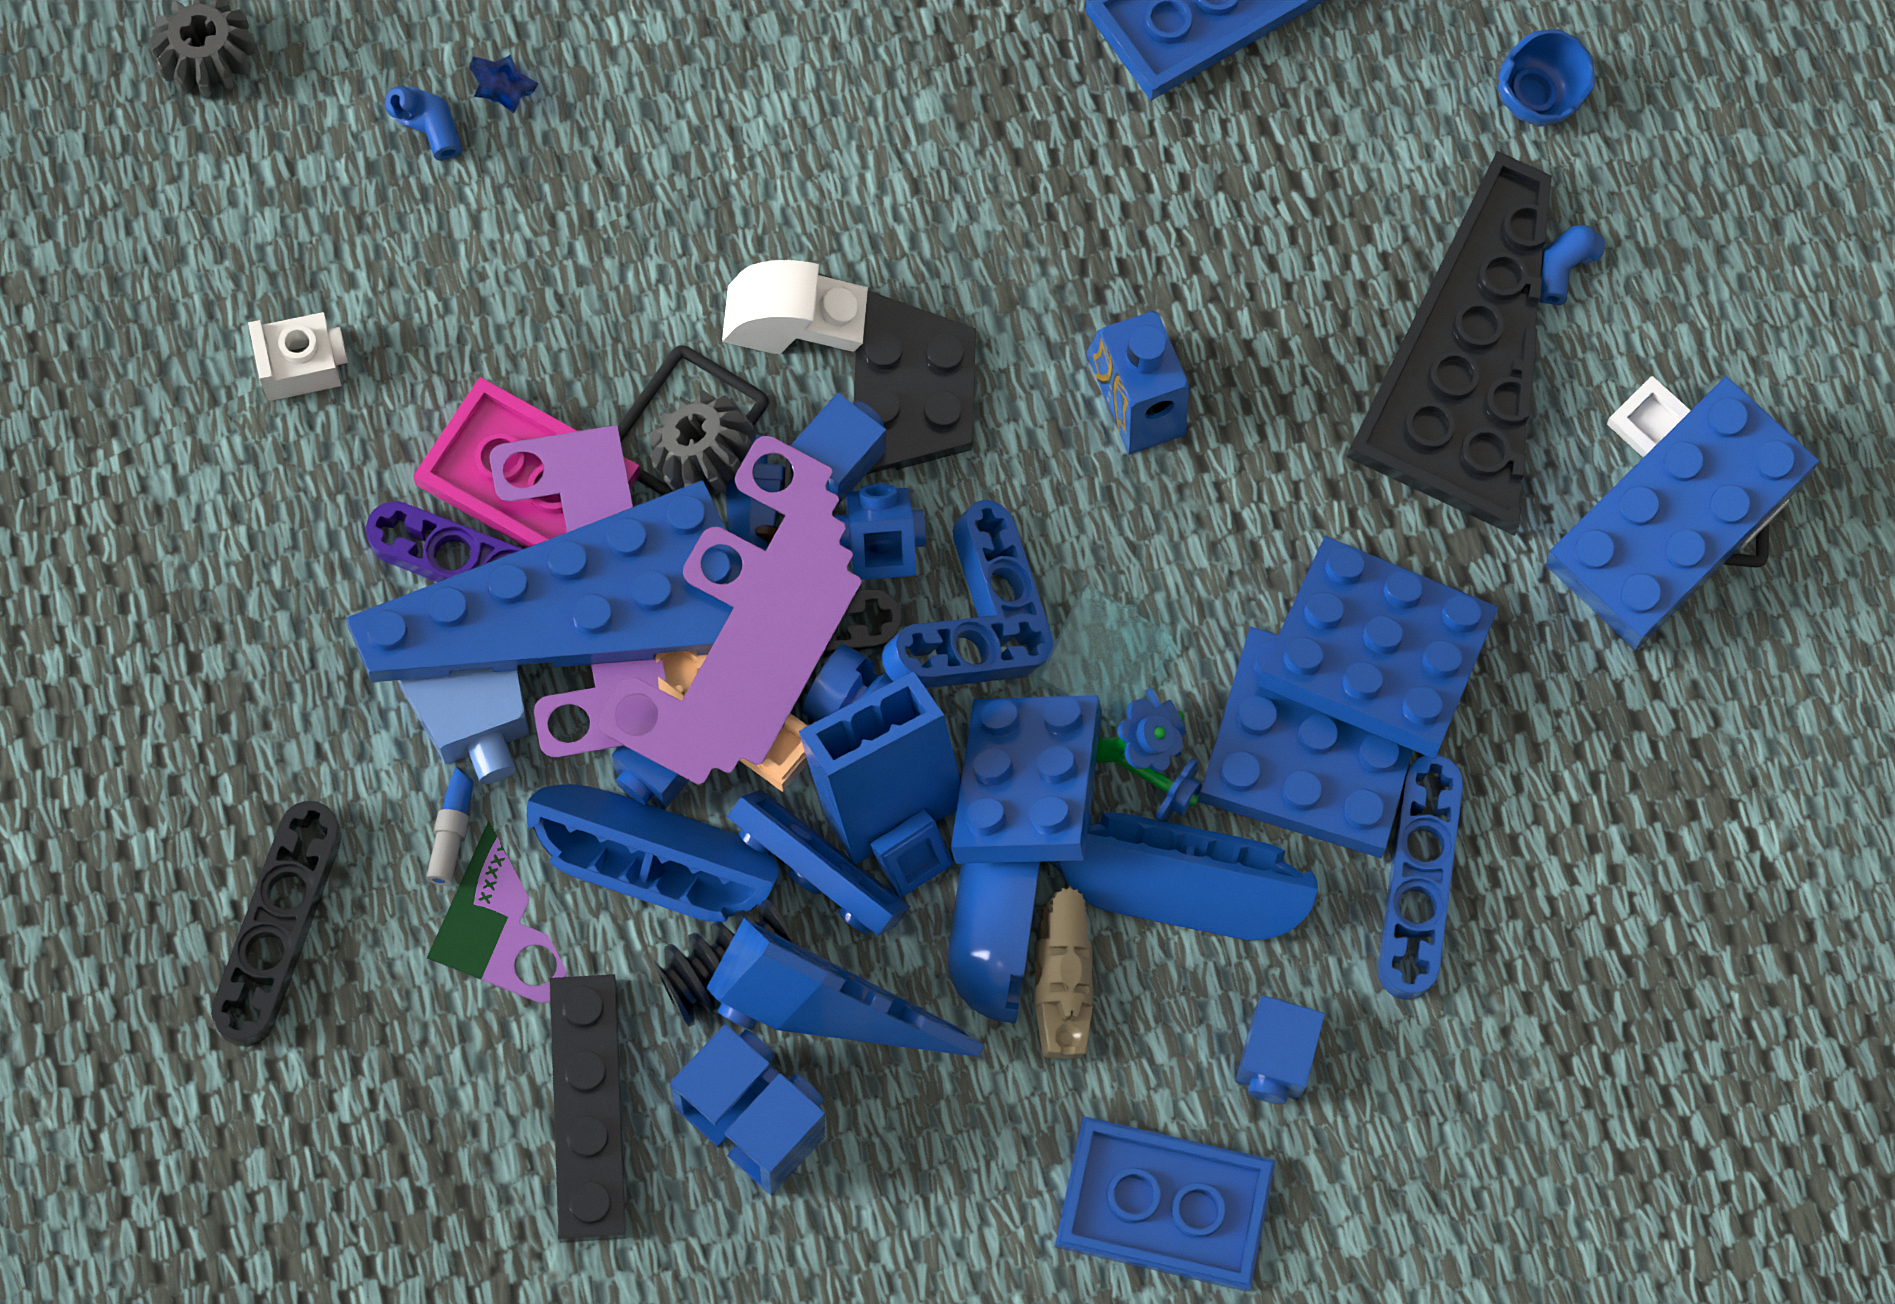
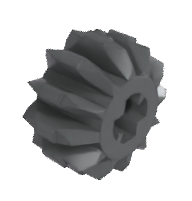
M173 0L171 10L174 16H156L154 25L157 35L150 37V49L153 57L157 58L156 66L160 76L165 81L174 80L177 90L181 91L183 95H186L198 84L201 94L209 100L213 91L212 84L219 82L224 88L233 92L235 82L232 73L249 75L251 64L248 56L254 54L256 49L253 34L248 31L247 17L240 9L231 11L227 0H214L209 5L206 4V0H193V5L186 7L177 0Z
M703 390L694 403L680 397L679 409L673 414L660 412L664 427L649 433L652 441L651 445L654 448L649 455L653 460V467L661 477H664L665 482L673 491L703 480L709 493L712 488H715L716 491L727 495V482L735 478L738 469L753 445L752 441L756 438L754 426L747 416L742 414L737 404L729 400L725 395L716 399L713 395Z

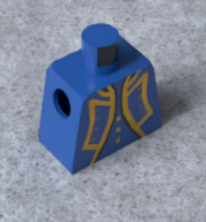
M1151 311L1098 330L1086 351V355L1128 454L1130 455L1185 436L1189 386L1159 314L1156 311ZM1154 404L1161 407L1162 411L1159 413L1145 414Z

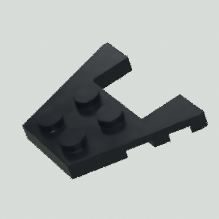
M818 273V275L828 277L826 275ZM867 291L863 344L856 349L854 402H864L881 417L884 422L883 427L886 429V447L884 455L867 474L894 467L896 470L972 450L976 328L871 291ZM787 437V445L790 446L797 437ZM787 458L785 489L791 484L794 472L790 470V462Z

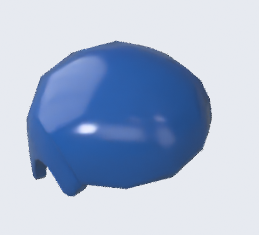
M1559 29L1535 31L1525 36L1509 52L1500 67L1497 88L1501 101L1516 118L1538 127L1562 123L1581 107L1594 88L1596 79L1593 58L1582 42L1575 36Z

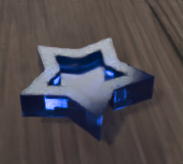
M511 55L496 62L473 56L469 65V69L479 82L474 97L499 102L512 113H515L520 98L531 95L538 86L537 82L518 71Z

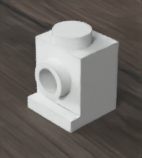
M324 312L262 325L261 320L248 322L259 378L268 401L341 386L337 365L348 363L344 339L340 327L328 328ZM307 347L306 350L299 353L291 352V350Z

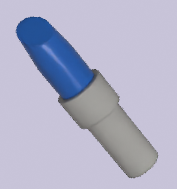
M457 766L447 787L442 810H439L433 831L436 837L426 880L441 886L452 884L460 844L465 840L469 824V816L467 814L474 781Z

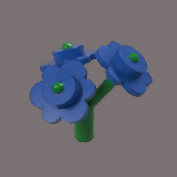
M1149 688L1145 690L1148 700L1137 699L1129 704L1127 720L1122 721L1118 726V737H1099L1096 763L1115 762L1168 793L1156 815V818L1160 821L1167 822L1173 812L1184 816L1191 806H1195L1198 803L1197 795L1202 783L1194 779L1199 770L1197 767L1198 761L1194 758L1189 760L1175 781L1159 773L1169 767L1171 756L1177 757L1181 755L1182 736L1186 734V730L1182 722L1184 720L1183 712L1177 710L1171 700L1159 703L1153 689Z

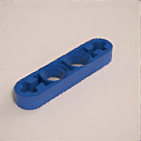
M1426 755L1418 758L1409 767L1400 794L1378 961V978L1383 988L1389 994L1402 1000H1414L1423 996L1435 983L1440 971L1463 789L1462 775L1457 765L1449 758L1437 755L1435 759ZM1428 772L1437 773L1438 783L1442 786H1447L1448 790H1441L1434 803L1433 816H1411L1410 810L1421 814L1426 802V788L1416 785V781H1423ZM1445 815L1446 821L1435 816ZM1416 831L1432 833L1441 844L1440 857L1432 862H1422L1415 859L1407 848L1408 836ZM1410 891H1418L1425 894L1433 904L1434 913L1432 918L1424 923L1408 921L1399 909L1400 897ZM1396 931L1397 933L1407 937L1396 939L1394 937V932ZM1408 937H1430L1431 944L1420 940L1415 950V966L1425 969V974H1418L1412 984L1403 982L1402 971L1392 968V963H1400L1404 957Z

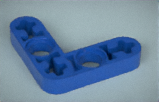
M991 500L977 501L955 521L952 532L978 617L913 624L902 629L884 647L882 654L883 667L893 681L913 671L925 688L1020 678L1033 673L1052 655L1054 647L1052 634L1016 524L1011 514L1002 505ZM977 523H978V526H979V528H980V530H981L982 532H979V531H978V529H977V527H976V524H977ZM988 531H990V533H991V535H992V537H993L992 540H991L989 534L987 533ZM992 575L1001 576L1011 584L1015 595L1014 601H1006L994 592L991 586ZM1015 637L1018 644H1027L1030 652L1028 653L1024 646L1007 647L1001 653V647ZM957 638H966L977 646L981 656L979 665L971 664L960 656L956 645ZM909 648L913 656L930 655L936 649L937 655L932 656L921 666L917 658H909L907 656L906 650Z

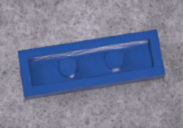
M763 790L741 796L728 814L727 818L741 828L739 836L746 844L763 854H771L772 852L791 867L789 870L790 877L798 885L814 894L823 892L841 906L839 910L840 916L853 928L866 934L874 932L879 936L896 927L911 907L864 869L854 864L851 859Z

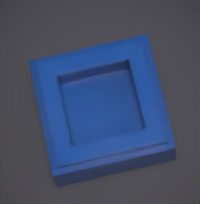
M924 809L870 843L889 886L900 899L953 865L934 819Z

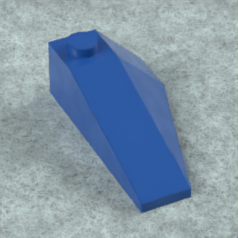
M743 918L707 986L710 993L721 1002L717 1012L749 1030H753L757 1021L779 1031L979 1057L985 1046L968 1031Z

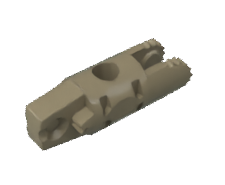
M1070 886L1068 889L1062 888L1053 895L1054 898L1043 904L1044 907L1040 909L1041 915H1039L1041 918L1039 923V941L1035 942L1034 945L1035 1010L1043 1057L1054 1059H1079L1086 1054L1093 1009L1092 942L1088 940V915L1085 913L1088 908L1085 906L1086 900L1083 899V893L1080 894L1078 889L1073 890Z

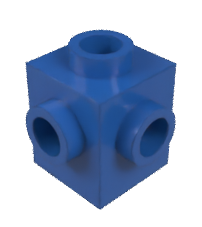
M875 483L862 487L860 491L845 492L847 515H835V518L845 524L846 529L839 543L853 554L850 560L852 574L858 576L860 580L916 576L915 547L926 546L925 520L923 509L912 510L908 488H896L890 484Z

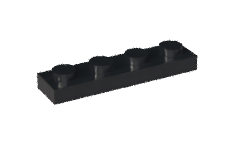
M615 974L550 978L558 1240L560 1243L626 1239Z

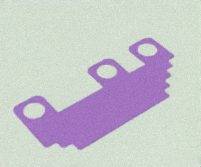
M762 436L755 440L736 473L735 483L742 493L784 514L785 517L766 551L720 527H711L702 533L684 565V578L689 584L734 608L682 701L637 677H625L617 683L598 717V727L605 736L696 784L704 783L713 768H718L725 773L733 772L739 759L744 758L755 765L763 763L862 582L858 576L847 571V565L853 554L839 543L846 528L842 521L832 516L839 498L837 495L826 490L825 485L832 474L831 467L774 437ZM765 454H780L787 458L793 467L794 476L791 484L780 492H767L761 489L753 479V466ZM728 545L734 548L741 556L742 570L734 581L727 584H716L708 580L703 574L701 559L705 551L712 546ZM640 694L654 702L658 710V720L652 730L642 735H632L620 728L616 720V709L619 703L627 696Z

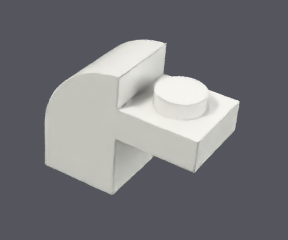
M775 260L751 265L741 271L728 285L722 342L768 353L781 354L797 338L854 352L863 344L868 287L818 275L819 264L811 262Z

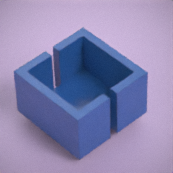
M724 1024L670 1082L674 1109L717 1148L727 1137L735 1143L736 1146L729 1152L727 1157L772 1196L825 1138V1112L819 1107L824 1102V1099L810 1083L798 1074L794 1073L789 1080L781 1073L778 1074L770 1063L774 1058L773 1052L756 1035L747 1029L738 1035L728 1025Z

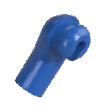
M397 86L388 92L385 98L387 113L400 124L427 134L433 156L436 160H446L459 156L462 153L463 148L449 105L443 98L415 87Z
M1587 225L1571 226L1543 249L1540 303L1552 305L1566 303L1570 269L1580 262L1588 265L1592 263V260L1598 261L1602 257L1605 250V241L1601 235L1594 232L1592 227Z

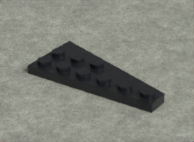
M1497 151L1355 436L1347 458L1515 536L1520 524V492L1525 470L1526 454H1524L1527 420L1530 416L1537 340V309L1541 297V266L1543 246L1546 242L1552 176Z

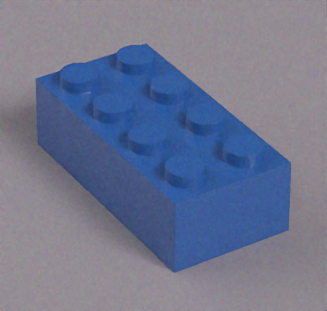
M1725 376L1549 551L1545 566L1636 651L1811 477L1819 460L1731 379Z

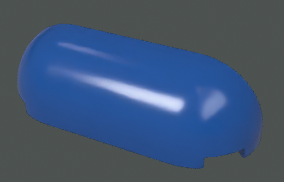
M553 785L536 791L527 803V825L529 828L533 827L538 840L552 856L549 862L558 870L572 877L696 919L709 922H725L728 917L735 916V912L739 910L748 912L756 906H760L761 902L769 896L778 877L779 870L773 857L769 853L763 854L746 844L739 835L648 804L642 805L634 799L610 791L584 785Z
M1105 812L1102 813L1100 823L1088 825L1084 861H1060L1062 873L1069 886L1073 890L1078 889L1080 894L1083 893V899L1097 908L1122 915L1244 940H1265L1291 931L1307 917L1313 907L1318 891L1317 879L1312 871L1302 874L1293 866L1284 862L1285 850L1277 846L1125 813Z
M1040 862L961 863L948 947L949 974L960 997L972 1009L994 1020L1016 1024Z

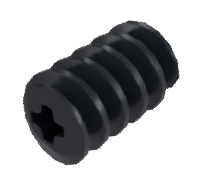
M769 899L762 901L760 906L758 905L759 922L752 918L745 910L735 912V931L738 930L743 918L794 943L782 916ZM716 921L711 925L712 945L708 944L698 933L694 932L688 935L687 939L689 956L686 957L675 945L669 944L664 947L665 967L662 968L654 960L657 972L681 1020L688 1027L695 1025L693 1004L697 1002L712 1016L718 1014L717 999L710 993L707 986L735 935L720 921Z

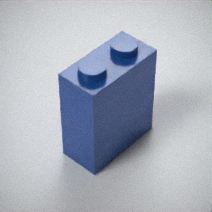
M914 671L799 730L825 819L854 864L874 855L870 845L871 842L922 809L935 822L957 811L961 780L945 716Z

